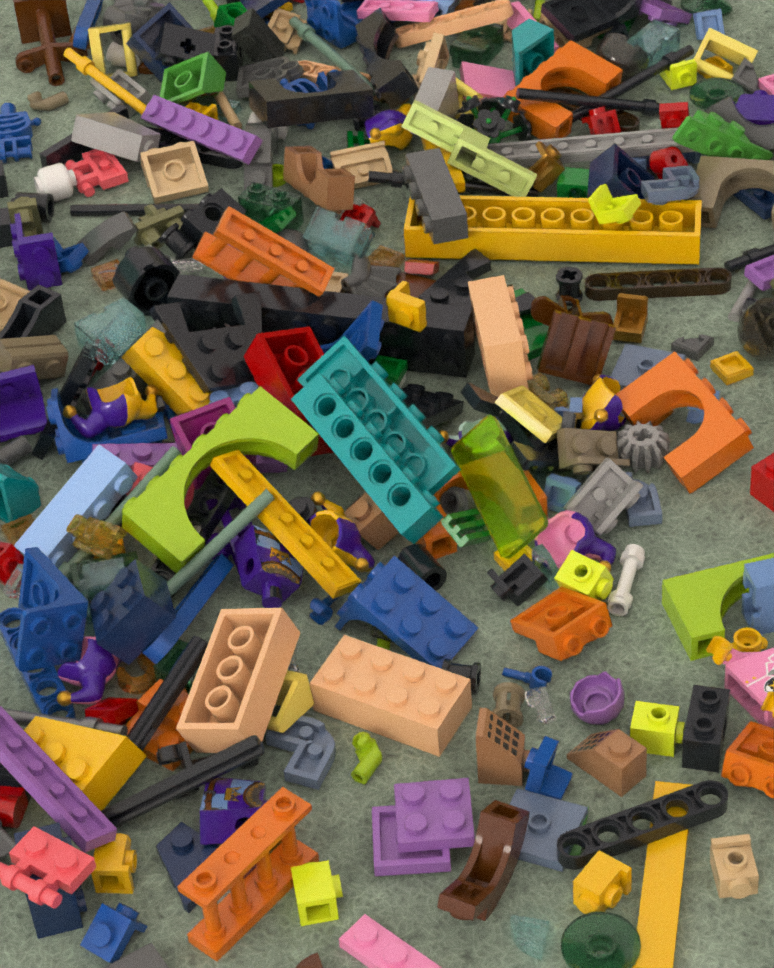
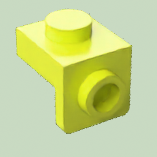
M684 59L679 63L671 64L670 71L665 70L659 75L671 90L696 85L697 62L694 59L687 61Z
M606 184L600 185L588 199L591 210L594 212L599 225L613 222L618 224L626 223L633 218V214L641 205L637 194L613 198Z

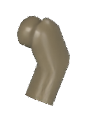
M39 91L27 96L30 102L29 106L33 110L51 111L69 103L68 96L64 91L42 99Z

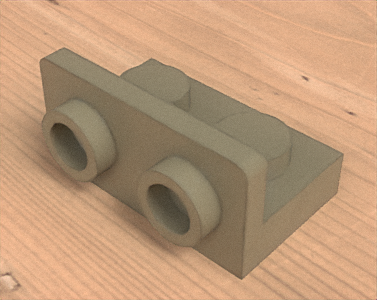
M575 428L556 430L559 469L573 470L574 475H587L593 473L605 458H610L621 469L630 467L629 459H618L617 435L615 431Z

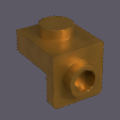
M538 141L535 146L542 157L529 170L537 174L533 187L541 193L545 188L554 183L565 168L560 161L561 153L553 145L550 144L547 147L541 141Z
M619 293L617 297V312L613 322L616 330L612 340L642 343L648 322V297Z

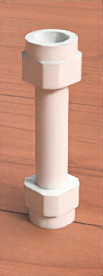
M629 544L622 552L620 564L623 566L617 589L610 592L607 601L609 612L615 616H624L628 613V609L631 608L633 596L630 594L636 570L643 567L645 560V551L639 545Z

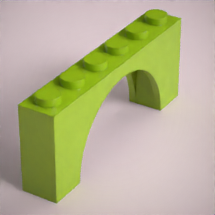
M260 386L252 394H245L238 402L237 408L230 414H223L217 420L215 427L207 435L201 434L184 456L182 454L178 455L161 477L157 475L152 478L140 496L137 498L132 497L126 502L122 508V528L177 573L205 547V539L194 529L187 516L184 501L190 485L203 470L210 466L213 457L239 450L243 455H260L273 458L296 470L317 450L319 433Z
M774 553L662 580V605L690 661L713 656L714 654L706 651L707 646L714 636L725 638V628L722 619L729 608L742 598V594L749 592V588L745 589L743 585L744 564L774 558Z

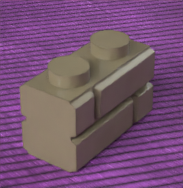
M56 335L0 339V372L34 365L38 380L65 376L69 355Z

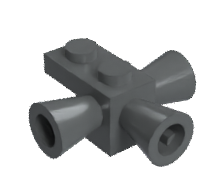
M151 3L150 7H136L135 11L127 13L114 6H109L103 16V26L131 23L133 35L165 5ZM121 30L110 32L112 40L119 45H123Z

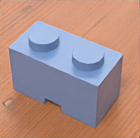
M774 558L744 564L743 585L745 589L749 588L748 593L742 594L741 612L749 628L756 629L761 635L774 632Z

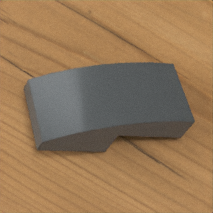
M123 211L110 217L93 228L77 243L83 242L89 251L83 258L85 263L93 266L105 255L111 246L120 250L132 238L137 228L128 213Z

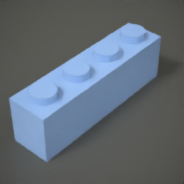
M98 444L15 543L14 547L23 556L25 555L26 548L38 547L57 568L64 561L68 563L77 550L87 542L92 532L102 520L110 515L112 508L122 496L130 491L138 476L124 461Z

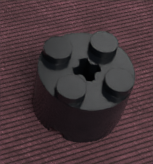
M133 246L126 251L125 257L117 266L112 281L119 293L136 312L151 316L149 310L154 305L168 304L167 296L180 272L161 250L149 246L141 248Z

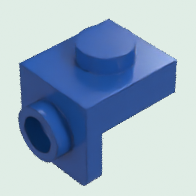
M53 237L60 272L68 271L72 273L79 269L83 264L81 260L89 252L83 242L63 249L56 238Z
M545 736L539 749L531 748L524 768L530 770L525 790L562 800L572 779V773L553 765L559 741Z
M119 902L117 907L114 908L102 903L80 946L105 961L114 963L122 956L134 931L137 930L144 933L147 925L137 920L139 912Z

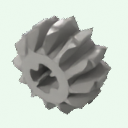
M637 421L634 426L625 424L624 430L619 431L617 435L618 459H629L630 467L632 466L634 473L639 469H644L649 473L651 467L660 469L661 465L666 462L664 457L670 453L668 433L663 431L661 425L652 426L651 421L646 424H641Z

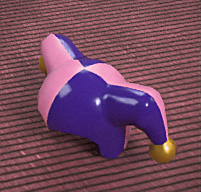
M562 511L552 518H543L531 525L524 523L518 527V534L522 538L534 534V544L537 553L551 567L560 569L571 550L599 561L600 564L607 567L609 572L611 571V565L616 559V548L595 536L593 525L588 518L576 511Z
M85 636L83 638L81 660L65 662L57 670L61 681L82 687V689L75 693L61 691L57 696V702L61 706H68L71 703L93 705L100 702L103 697L105 684L113 678L118 665L123 661L99 646L96 636Z

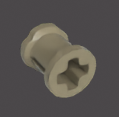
M500 683L493 691L496 705L492 712L513 727H520L524 718L520 710L521 704L525 700V690L516 683ZM507 693H511L510 700H507ZM506 713H509V720L505 719Z

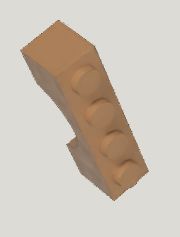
M312 146L285 147L283 180L293 186V189L300 191L304 197L312 200L315 205L323 208L326 213L341 214L342 210H353L355 176L344 168L324 169L322 153Z

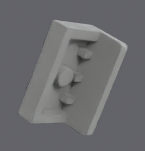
M118 69L110 77L144 104L152 97L147 90L121 69ZM95 79L90 81L91 85L96 89L93 94L103 104L108 101L107 106L111 110L122 104L127 107L129 118L137 112Z
M605 458L563 508L579 512L587 517L593 525L595 535L607 534L618 523L616 517L624 508H631L640 497L638 492L643 485L629 477L610 458Z

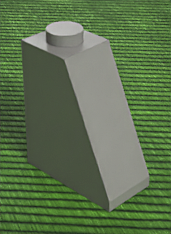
M428 67L415 100L454 119L458 114L457 110L460 109L455 71Z
M115 112L76 114L71 141L140 162L141 152L152 148H159L161 134Z

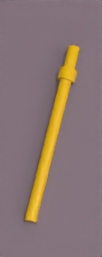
M67 48L64 51V57L74 63L78 71L84 75L91 76L139 114H143L147 105L96 68L92 60L86 56L82 57L71 48Z

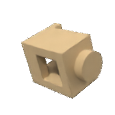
M750 835L711 838L710 864L719 898L732 897L741 899L752 894H758L759 874L751 848Z

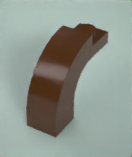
M494 800L481 811L470 857L459 877L440 893L438 909L450 912L452 917L459 920L473 921L475 918L486 921L513 875L524 842L530 811Z

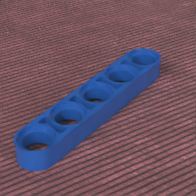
M103 0L86 1L76 26L73 39L74 48L86 50L89 43L88 29L95 27Z
M222 553L208 565L174 609L176 618L142 652L154 664H157L171 650L234 566Z
M17 607L8 608L0 613V634L14 662H16V648L20 625L15 628L5 626L11 621H21V614L24 609ZM54 666L45 667L36 673L19 671L40 714L52 715L56 711L64 710L68 712L65 717L76 718L73 703L68 706H61L57 702L58 694L61 691H66ZM44 688H56V691L51 695L42 696L39 694Z

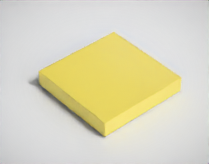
M521 385L504 392L496 400L495 403L542 442L547 443L557 438L556 430L561 429L563 417L525 386Z

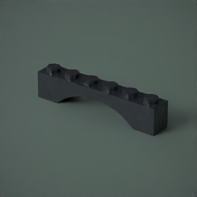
M379 8L355 25L358 33L355 38L360 45L359 49L368 67L366 70L371 76L370 81L375 88V95L382 104L387 102L394 109L417 93L419 88L414 77L400 60H389L392 48L399 36L395 26L383 10Z
M37 285L18 301L13 314L0 332V339L46 336L54 333L67 322L61 294L42 285Z

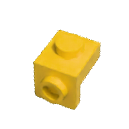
M402 281L395 289L388 293L386 298L389 321L421 332L427 326L425 301L410 296L409 282Z

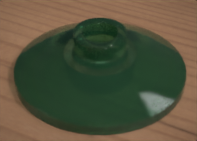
M681 0L680 7L691 14L713 9H721L722 16L729 15L732 12L731 4L725 0Z
M708 78L695 83L691 87L689 98L695 106L705 110L730 95L735 104H737L740 95L744 94V89L740 84L730 79Z
M591 912L579 916L566 927L561 938V953L564 961L570 968H632L636 964L641 951V941L636 928L627 919L610 912ZM597 951H605V952H607V953L597 954L596 952H597Z

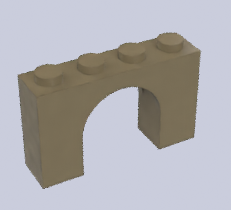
M701 156L696 169V173L699 176V192L687 200H702L701 227L717 228L725 202L733 194L739 192V190L760 188L774 194V160ZM773 205V208H772V211H771V215H772V223H773V230H774V205Z

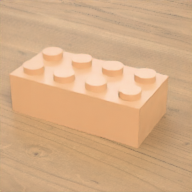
M504 275L469 281L468 288L471 307L473 308L475 332L490 393L499 397L502 393L521 385L529 390L528 381L533 380L532 368L527 355L529 354L527 336L524 333L522 318H520L518 304L515 300L513 286L507 287Z
M283 608L221 609L176 730L195 753H218L252 735H257L261 742L263 741L300 636V631Z
M347 635L341 638L309 683L314 701V711L439 757L472 708L471 680L469 678Z

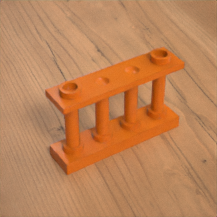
M230 206L224 211L214 234L211 235L206 231L203 233L192 256L195 260L230 280L304 288L318 297L324 293L335 269Z
M282 787L177 886L178 892L201 906L204 918L187 934L189 943L215 961H218L294 887L291 867L308 862H319L318 852L296 838L295 826L312 810L310 803ZM281 840L282 843L270 853L269 851ZM256 864V868L244 879L243 876ZM230 889V893L217 905V901Z

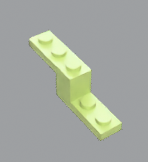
M414 100L401 126L451 152L448 164L511 196L526 197L537 177L536 173L487 149L489 137L417 100Z

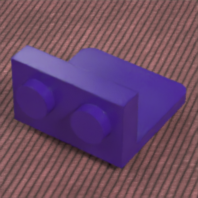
M14 214L15 223L10 224L13 238L14 255L18 261L17 267L20 281L26 280L29 291L37 285H42L46 288L63 285L53 233L25 237L21 214Z
M30 365L0 373V442L8 441L20 435H34L43 431L47 423V415L35 366Z

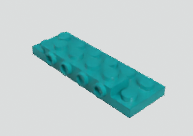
M345 336L297 379L304 387L319 372L329 381L334 377L347 391L343 395L347 401L353 399L364 411L365 414L361 416L364 422L367 424L371 421L383 434L379 440L384 446L389 443L400 454L402 458L398 461L403 468L409 466L420 478L421 481L417 485L422 491L427 488L434 495L461 470L441 445L445 441L444 437L432 425L428 429L422 423L426 419L424 414L414 404L410 407L405 404L403 400L408 396L395 382L391 386L386 382L385 379L389 374L377 361L371 365ZM335 407L330 410L329 415L333 413ZM354 428L348 432L347 437L352 434ZM372 450L366 454L365 460L371 456ZM391 473L385 476L383 483L390 478ZM410 495L405 497V499L402 502V505H405L409 501Z

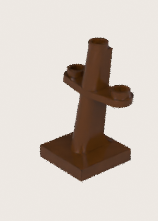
M13 0L22 44L40 41L41 46L20 52L16 56L15 63L17 69L23 73H30L35 68L45 64L49 84L53 86L62 85L65 82L61 61L71 62L64 57V51L67 48H71L82 57L88 56L87 48L86 50L74 48L73 42L56 43V38L72 35L66 0ZM53 76H61L57 80L52 79Z
M561 295L558 303L546 296L535 298L530 306L531 316L537 322L549 326L536 367L537 371L592 385L593 377L597 374H602L616 330L611 315L605 311L582 313L579 300L569 295ZM565 301L572 302V307L568 310Z

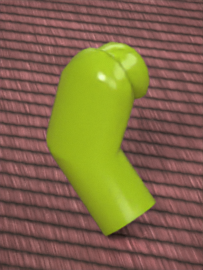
M359 732L353 737L352 745L356 748L355 753L360 762L351 772V776L354 781L364 785L381 764L383 755L376 740L371 738L369 733Z

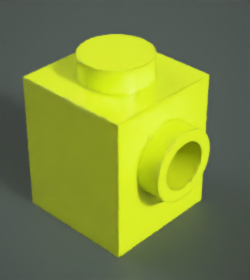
M574 550L570 551L554 577L559 587L568 588L600 601L608 597L614 581L605 565Z
M636 701L630 726V737L646 747L647 754L674 757L676 743L683 744L685 722L679 721L680 706Z
M329 860L308 862L291 867L300 925L306 926L338 920L336 898L343 897L339 874L331 875Z

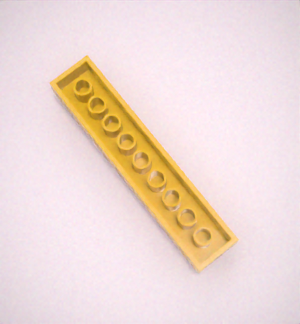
M459 195L467 213L468 238L433 244L430 234L424 233L422 216L418 217L415 200H411L410 197L403 229L406 258L462 259L471 250L476 248L489 260L699 265L702 200L668 201L664 205H654L648 203L646 199H639L641 205L633 214V218L623 224L613 222L599 225L588 202L589 198Z

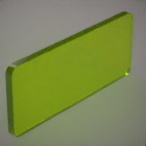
M487 415L452 446L451 453L456 464L461 468L460 472L501 557L510 559L547 528L548 519L498 419L495 416Z

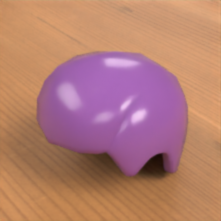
M606 671L599 675H589L575 683L570 692V703L573 713L588 724L604 725L617 718L624 708L625 694L620 678L614 679Z

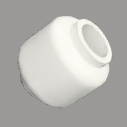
M56 163L40 168L37 172V177H34V184L37 193H50L53 195L54 202L72 196L73 186L77 185V180L72 169L67 170L64 164Z

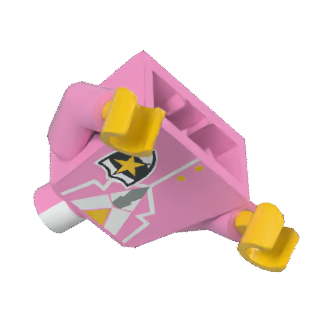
M714 636L706 651L714 654L712 659L715 664H725L724 688L730 689V694L759 724L771 728L774 727V648L762 652H740L733 649L731 643L725 638Z

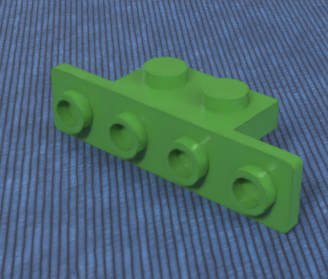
M698 109L693 117L687 116L672 136L674 142L706 156L771 160L773 157L769 150L749 141L744 134L745 129L743 126L735 121L728 123L715 112L708 114Z

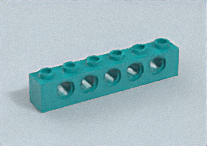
M319 372L291 398L292 402L399 533L415 544L444 518L436 508L440 502L427 488L424 491L419 488L417 484L421 481L420 478L409 466L403 468L398 461L402 458L400 454L389 443L384 446L379 440L383 436L380 430L371 421L367 424L364 422L361 416L365 413L353 399L347 401L343 395L347 392L345 388L334 377L329 381ZM335 407L333 413L329 415L330 410ZM354 428L352 434L347 437L348 432ZM372 450L371 456L365 460L366 454ZM391 473L390 478L383 483L385 476ZM410 495L409 501L402 506L405 497Z

